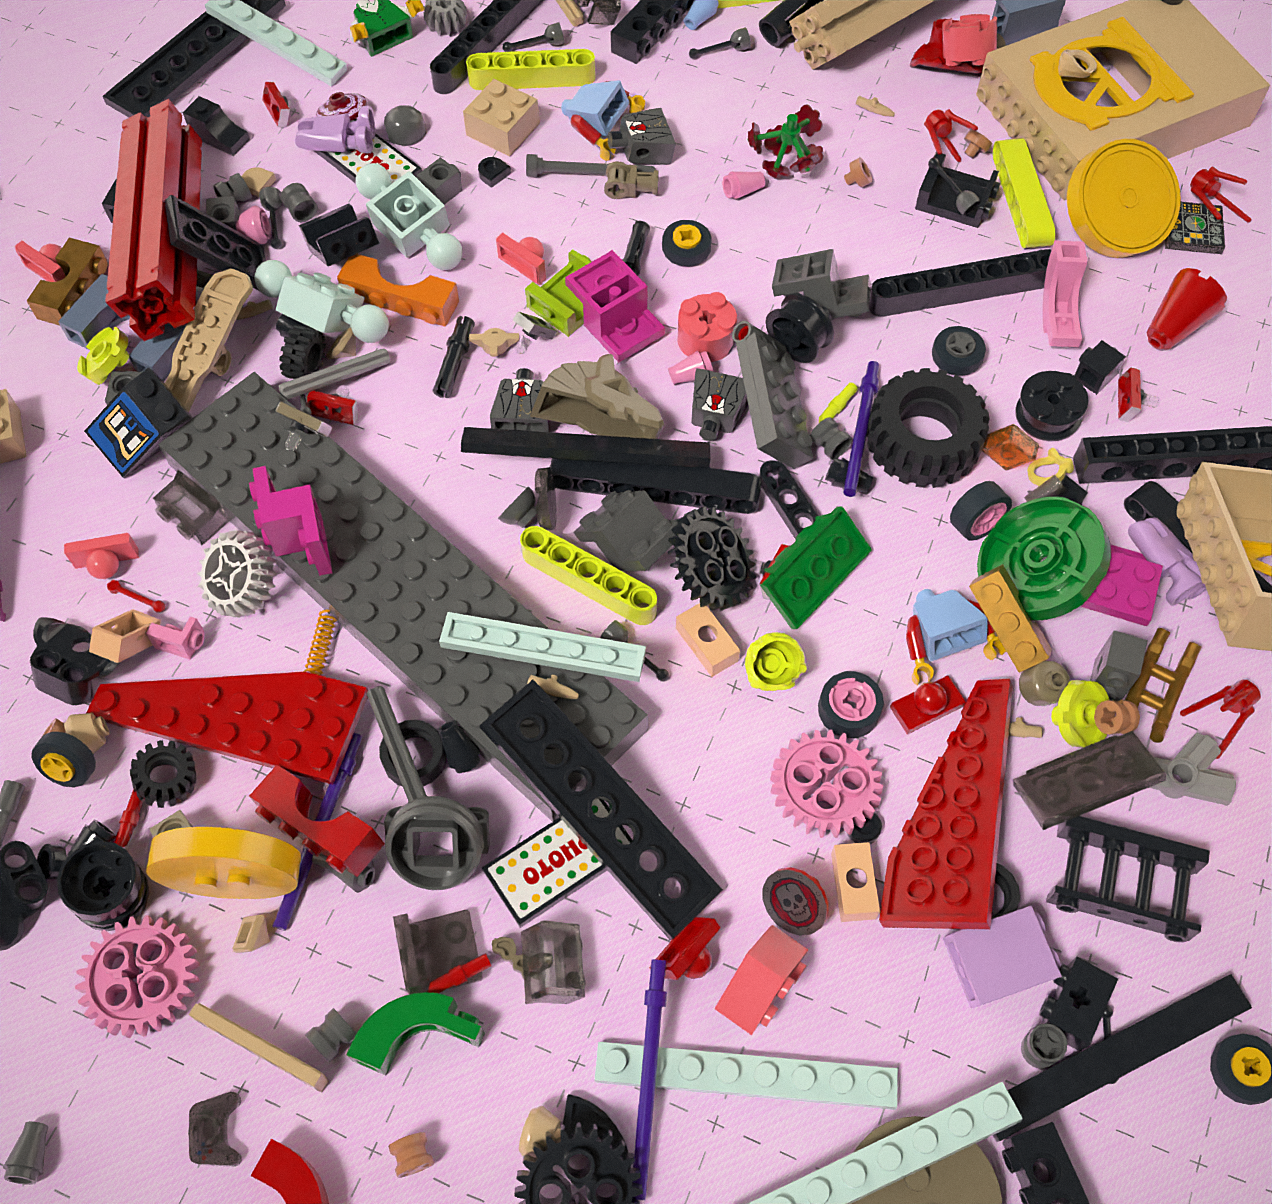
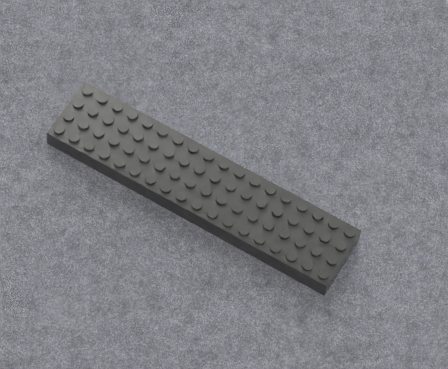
M256 372L251 373L158 444L168 464L238 530L252 532L262 539L261 529L257 528L253 510L258 509L257 501H253L249 482H254L252 468L266 466L276 491L310 484L324 522L332 573L319 576L315 564L309 565L305 551L277 557L273 551L271 557L277 560L276 565L324 610H330L328 613L335 617L341 626L444 722L447 723L455 720L480 750L479 754L552 822L559 818L556 812L479 727L483 721L528 683L531 675L543 679L556 675L558 683L571 688L579 694L578 699H564L550 694L547 695L611 766L648 731V714L604 676L441 648L439 640L448 612L544 629L549 628L329 436L323 437L319 435L320 433L317 434L311 430L306 434L290 426L293 420L275 410L280 401L293 408L296 407ZM525 720L520 724L521 733L525 737L534 738L538 736L539 727L534 721ZM549 746L544 750V758L550 764H559L562 761V752L555 746ZM573 772L568 776V785L575 791H582L585 789L586 780L582 774Z

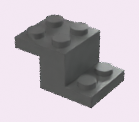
M834 249L777 260L772 281L774 297L781 295L786 297L789 294L803 291L805 296L829 310L831 321L844 316L858 317L863 313L869 312L871 293L869 274L840 279Z
M627 490L620 493L614 491L602 499V506L598 510L586 514L579 521L581 525L573 532L580 542H595L613 567L621 571H647L672 546L668 539L675 536L671 529L678 525L677 519H665L645 490Z

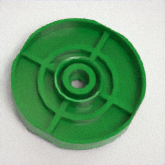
M1065 497L1037 498L1008 511L1000 518L984 539L977 560L978 577L1003 564L1019 591V600L1030 620L1039 621L1056 618L1083 605L1105 577L1111 560L1110 540L1105 528L1089 508Z

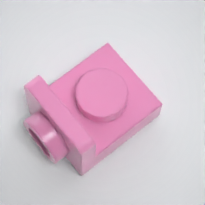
M194 617L188 619L183 630L171 624L161 626L151 623L146 632L155 649L189 660L195 650L202 646L204 641V630L198 619Z

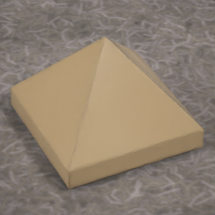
M351 328L338 335L326 354L329 360L356 356V336Z
M254 915L243 918L232 952H252L270 942L265 916Z

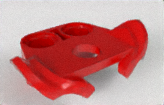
M937 19L933 22L929 42L920 46L910 61V66L912 67L923 65L981 74L984 64L973 65L972 61H964L955 66L946 65V59L943 58L942 24L947 19ZM952 20V23L959 22V20Z

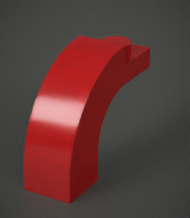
M270 1139L251 1177L275 1189L282 1196L286 1204H329L325 1186L315 1168L297 1152Z

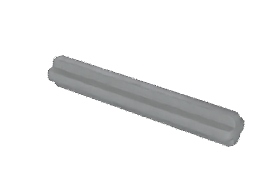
M379 349L282 383L278 387L279 392L285 399H291L389 364L390 357L386 349Z

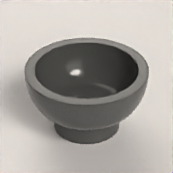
M528 486L497 519L508 525L518 524L523 528L540 511L534 506L536 498L533 490Z

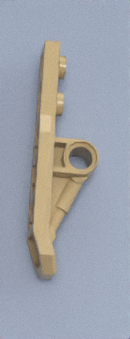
M228 269L215 273L204 287L194 308L195 320L187 323L174 350L172 370L165 384L188 412L205 377L210 372L222 376L230 367L231 354L224 344L244 302L253 291L250 277L245 273Z

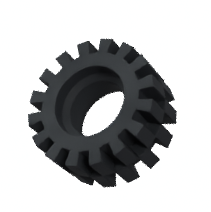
M299 325L293 326V330L290 329L288 331L289 337L285 336L284 338L285 346L281 347L283 354L279 357V361L282 362L279 367L282 370L281 374L294 380L319 371V367L322 368L323 362L321 361L322 358H325L323 350L326 348V343H323L325 336H322V332Z
M163 740L157 741L158 747L153 748L151 743L145 745V753L142 750L136 753L137 760L132 759L130 776L134 792L137 793V797L141 801L145 798L146 804L152 806L154 801H156L158 808H164L165 801H169L170 807L177 805L176 798L179 797L182 802L186 800V792L190 794L193 792L197 778L195 761H193L191 752L188 751L186 753V747L182 744L176 748L175 741L169 740L168 746H164ZM161 765L174 766L178 771L176 777L166 783L152 781L150 773L154 768Z

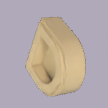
M259 167L250 168L242 175L250 193L259 197V192L263 188L271 187L276 181L273 172Z

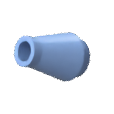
M694 0L688 14L683 19L684 24L689 29L695 30L701 23L717 12L718 0Z

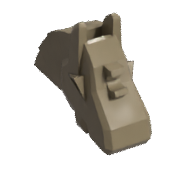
M613 354L602 355L597 362L577 361V363H564L559 368L554 369L543 382L530 417L578 425L591 434L602 436L658 439L665 425L660 411L640 396L637 388L632 387L630 381L615 370Z

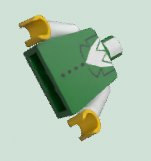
M359 0L356 4V9L353 11L354 21L351 22L350 26L351 42L353 44L363 42L369 55L373 57L412 39L413 33L410 20L418 12L425 10L422 1L408 0L405 3L406 6L392 3L390 0H374L371 2L369 0Z

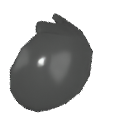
M398 105L390 109L384 117V127L389 141L393 144L401 146L412 145L420 141L426 134L425 122L421 112L411 105Z

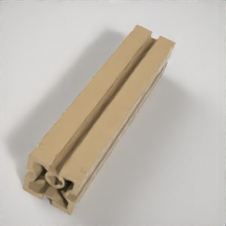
M824 0L789 21L792 33L798 39L794 43V49L798 53L804 52V58L813 70L935 0Z

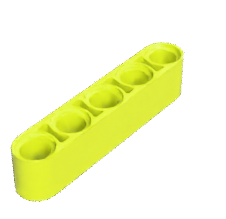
M588 49L476 53L470 55L466 61L469 85L475 90H483L493 79L515 89L583 86L585 84H592L596 78L595 56Z
M1017 138L995 141L993 145L994 164L996 170L999 171L998 176L1022 248L1052 246L1055 241L1054 222L1025 139Z
M531 526L522 532L520 536L522 556L524 561L532 567L635 624L648 625L655 620L657 616V594L650 586L542 527ZM534 544H539V545H541L540 547H537V548H531V547H530L531 545H534ZM559 559H567L563 563L556 562ZM586 573L594 574L590 578L583 577ZM612 588H619L622 591L618 593H613L609 590ZM639 603H646L649 606L646 608H640L636 605Z

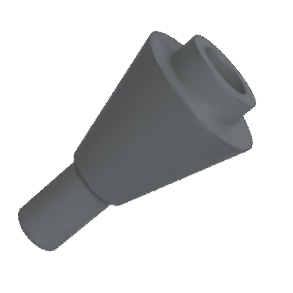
M322 853L318 857L314 855L312 857L314 864L329 869L332 874L356 893L368 888L374 881L376 871L372 860L361 874L356 877L346 869L342 874L337 872L325 861L327 856Z

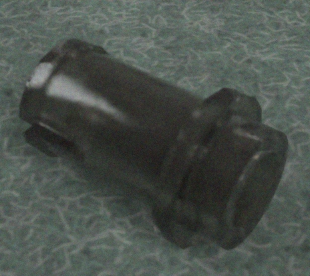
M1054 474L1032 492L1029 489L1027 491L1029 494L1024 499L1028 502L1037 498L1056 497L1063 491H1066V488Z

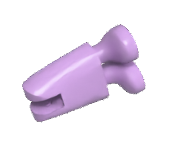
M362 106L358 113V119L353 122L350 121L347 113L305 118L298 121L295 144L299 148L331 152H347L348 149H356L361 153H371L373 150L372 139L375 138V120L371 106Z
M1148 518L1129 526L1128 535L1146 560L1163 565L1160 579L1168 576L1172 577L1173 584L1166 593V600L1171 606L1180 603L1186 598L1189 600L1193 599L1207 590L1205 584L1202 583L1201 573L1196 561L1193 559V554L1158 518Z

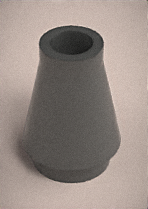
M34 1121L25 1122L21 1135L3 1165V1169L6 1170L4 1175L6 1181L16 1184L33 1185L36 1183L37 1177L43 1174L48 1125Z

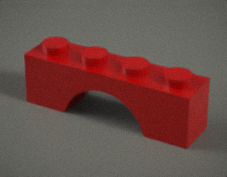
M276 765L249 795L251 800L258 806L255 809V813L269 824L274 820L278 822V829L290 839L294 840L297 836L303 840L302 846L314 856L318 857L320 853L327 856L325 861L341 874L346 869L358 877L385 845L371 826L348 811L329 821L309 820V807L313 795L300 779L279 765Z

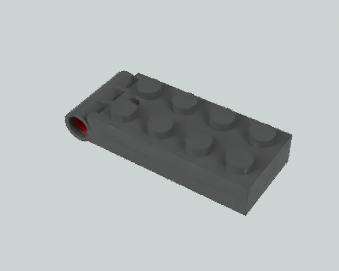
M748 321L739 322L733 329L732 339L736 342L757 449L795 469L814 458L811 449L812 439L807 431L805 422L807 416L800 400L801 389L796 382L794 373L796 369L791 355L786 352L785 345Z

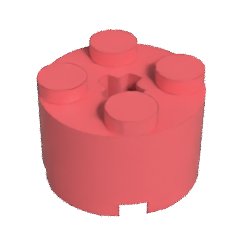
M988 14L962 15L959 22L952 23V18L942 24L943 58L946 59V65L948 66L959 65L964 61H972L973 65H983L987 53L997 49V17L995 16L990 20V15Z
M720 292L701 294L685 299L681 303L678 314L677 341L679 348L686 356H690L696 351L699 353L706 351L710 362H715L725 358L729 354V350L734 346L735 342L732 339V332L737 325V313L733 305L726 300L724 294Z

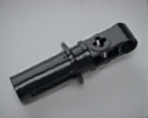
M783 0L759 21V30L763 38L770 45L779 46L793 34L789 21L824 0Z

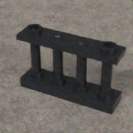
M1067 813L1058 824L1056 836L1066 839L1070 844L1063 887L1056 885L1050 891L1046 898L1047 903L1056 905V908L1063 912L1076 913L1080 911L1164 934L1167 940L1183 943L1190 941L1201 932L1202 925L1186 921L1191 875L1197 874L1209 864L1210 850ZM1088 845L1100 848L1105 853L1099 897L1077 891L1084 847ZM1122 855L1137 858V861L1140 862L1135 906L1113 901L1119 856ZM1158 864L1171 867L1176 872L1171 916L1149 911L1155 865Z

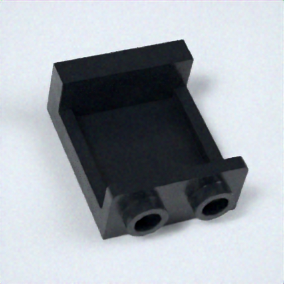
M935 152L934 157L939 160V166L962 192L972 191L981 202L970 214L963 216L956 206L958 197L935 169L929 167L919 189L915 209L978 228L982 217L988 219L993 202L989 201L990 198L996 199L1001 185V183L996 182L999 171L993 170L990 180L953 170L943 167L946 154L938 155Z
M350 203L298 225L309 251L328 267L380 244L371 220L368 217L358 220Z

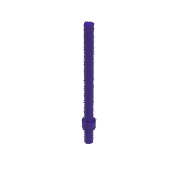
M876 361L868 362L866 375L861 380L860 391L862 396L843 490L844 495L847 497L856 495L873 397L878 392L879 379L877 375L879 363Z
M353 734L334 784H329L315 821L330 820L346 778L352 775L356 765L354 758L363 738L360 734ZM303 848L301 853L297 888L291 893L284 895L272 925L279 930L286 931L313 863V854L306 848Z
M651 959L649 990H645L644 1005H647L634 1150L635 1161L633 1163V1167L639 1168L641 1177L633 1182L642 1185L643 1194L633 1197L637 1200H646L662 1007H666L667 992L664 991L666 960Z

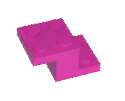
M613 250L565 277L566 286L583 303L584 326L610 354H613L614 359L618 363L665 335V327L647 309L648 286Z
M266 466L252 468L254 482H249L252 499L254 502L257 501L258 509L253 510L257 528L261 529L265 545H271L276 557L305 551L309 565L315 564L319 576L332 573L324 522L310 484L276 491Z
M1111 545V560L1107 574L1081 607L1147 627L1152 618L1163 565L1147 561L1142 553Z

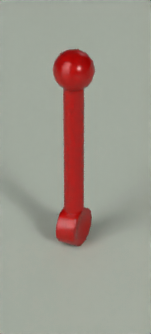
M111 580L107 584V589L112 594H124L151 606L157 613L165 610V603L163 601H153L123 588L117 580Z

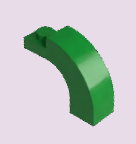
M414 993L392 1000L374 1012L357 1032L346 1055L353 1062L386 1076L400 1047L409 1038L418 1033L438 1031L478 1048L485 1033L482 1026L478 1025L480 1020L475 1016L463 1011H459L457 1016L454 1015L458 1005L453 997L438 993Z

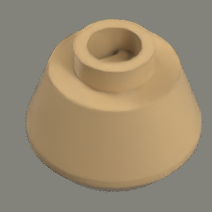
M93 713L69 715L64 723L66 734L72 735L85 743L93 754L106 743L105 736L110 734L103 717L96 718Z
M544 1106L533 1108L528 1114L518 1148L522 1157L524 1155L536 1157L532 1144L538 1142L545 1147L547 1145L545 1136L547 1131L556 1139L560 1137L561 1121Z

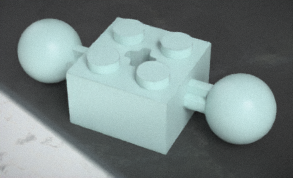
M370 163L360 168L356 175V187L362 196L370 199L366 203V207L372 224L406 258L426 245L427 258L434 267L440 270H449L456 267L461 261L463 251L461 243L455 236L441 233L450 226L445 205L410 171L392 183L389 172L379 164Z
M267 260L256 269L255 284L257 288L268 297H279L276 311L322 333L342 332L351 328L354 335L366 343L378 342L388 332L389 321L386 313L378 306L363 305L365 297L356 294L355 288L349 285L332 283L331 277L317 272L313 276L304 273L292 276L288 266L278 260Z

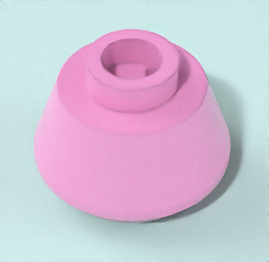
M255 205L239 215V220L236 221L238 232L259 244H266L271 238V227L264 209Z

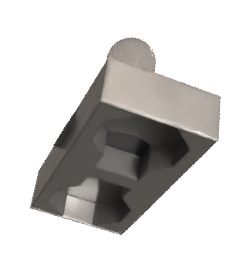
M518 311L513 318V321L523 328L522 331L535 340L539 336L553 340L558 332L543 319ZM522 335L515 346L516 352L524 354L532 341Z

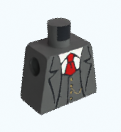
M661 107L625 114L621 120L620 130L608 132L609 148H623L626 158L630 163L668 165L672 162L676 142Z
M520 368L516 371L515 379L504 378L500 381L490 412L491 428L549 432L548 420L530 417L543 384L542 380L533 379V371L527 368Z
M696 368L691 423L694 426L701 427L699 432L701 438L713 441L717 438L718 431L725 433L733 432L748 404L744 381L741 377Z

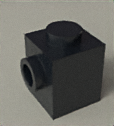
M1101 340L1093 349L1088 347L1082 353L1074 376L1083 386L1097 395L1119 373L1126 356L1115 347Z

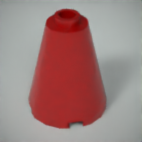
M1194 268L1182 269L1175 275L1146 332L1148 342L1154 348L1166 350L1172 348L1223 311L1227 295L1223 287L1213 277L1209 276L1206 280L1199 276L1201 271Z

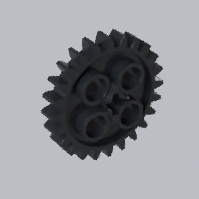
M705 506L697 510L694 509L677 519L678 525L671 529L675 536L668 539L675 548L669 550L668 554L675 557L676 560L670 564V567L678 568L679 571L675 576V580L683 579L685 582L682 586V591L690 589V600L693 601L700 598V607L709 605L711 611L716 609L723 611L741 604V600L749 597L747 591L753 589L750 580L756 578V575L750 571V568L755 567L756 563L749 560V556L754 551L747 549L745 546L749 542V538L742 539L740 536L743 528L735 529L734 518L726 520L725 512L717 513L715 507L708 510Z
M577 1122L574 1134H569L566 1127L561 1125L560 1137L557 1139L547 1131L545 1133L547 1143L545 1147L538 1142L532 1144L536 1157L523 1156L522 1163L529 1170L517 1171L516 1179L525 1184L515 1187L514 1197L524 1199L518 1204H590L581 1193L577 1192L572 1195L570 1182L560 1173L553 1170L555 1165L560 1166L564 1170L565 1175L576 1188L580 1189L585 1185L586 1197L592 1204H640V1201L633 1197L643 1194L642 1185L633 1182L641 1177L639 1168H629L635 1161L634 1154L627 1153L621 1155L625 1149V1143L623 1140H620L611 1145L612 1132L610 1130L605 1132L601 1138L598 1137L596 1124L591 1126L588 1134L583 1133L580 1122ZM577 1154L585 1155L588 1157L589 1163L582 1169H574L568 1164L572 1156ZM607 1182L617 1187L615 1193L609 1197H601L596 1192L601 1184ZM547 1184H555L560 1187L561 1192L557 1197L550 1199L544 1197L540 1190Z

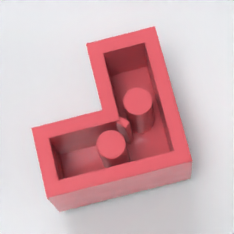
M771 925L747 952L714 1009L750 1035L755 1032L760 1024L767 1027L778 1011V1008L773 1005L776 998L779 997L783 1000L793 984H796L807 965L801 961L809 949L774 925Z

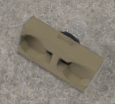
M281 401L275 410L293 420L290 426L306 434L311 430L312 432L320 433L319 435L328 437L333 428L323 421ZM291 431L285 442V448L288 451L296 450L302 436Z

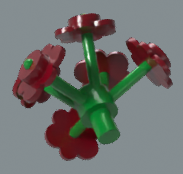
M805 104L800 108V111L795 114H789L787 121L783 125H777L774 129H768L763 134H760L759 125L756 122H752V129L748 131L747 138L750 147H753L759 155L762 153L761 146L762 140H764L765 149L772 150L773 155L777 156L776 161L763 160L762 168L767 170L766 173L774 178L789 177L791 174L789 168L794 173L800 172L803 174L811 171L823 160V147H816L814 144L806 146L800 136V133H806L808 137H811L815 132L822 129L823 124L819 119L820 112L818 110H813L809 104ZM792 145H794L798 154V160L789 168L782 166L781 162L784 154H789L792 150Z

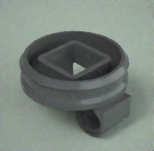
M427 796L389 810L384 820L387 860L400 878L418 888L446 890L464 883L476 871L481 854H488L489 812L480 807L467 808L461 803L446 797ZM420 832H451L453 856L418 855Z

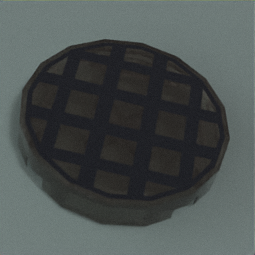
M550 467L538 468L535 473V491L539 493V502L536 505L539 526L546 530H554L557 522L554 477Z

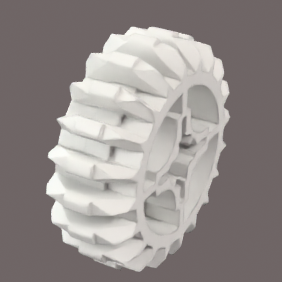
M229 531L220 533L216 539H211V547L203 549L205 559L199 560L202 564V570L196 573L202 580L197 586L204 590L201 598L208 601L209 608L216 610L221 615L240 618L245 615L249 616L255 614L256 610L264 608V601L272 599L269 590L276 587L272 581L273 577L278 575L273 570V566L277 563V560L271 557L273 549L266 546L261 537L247 531Z

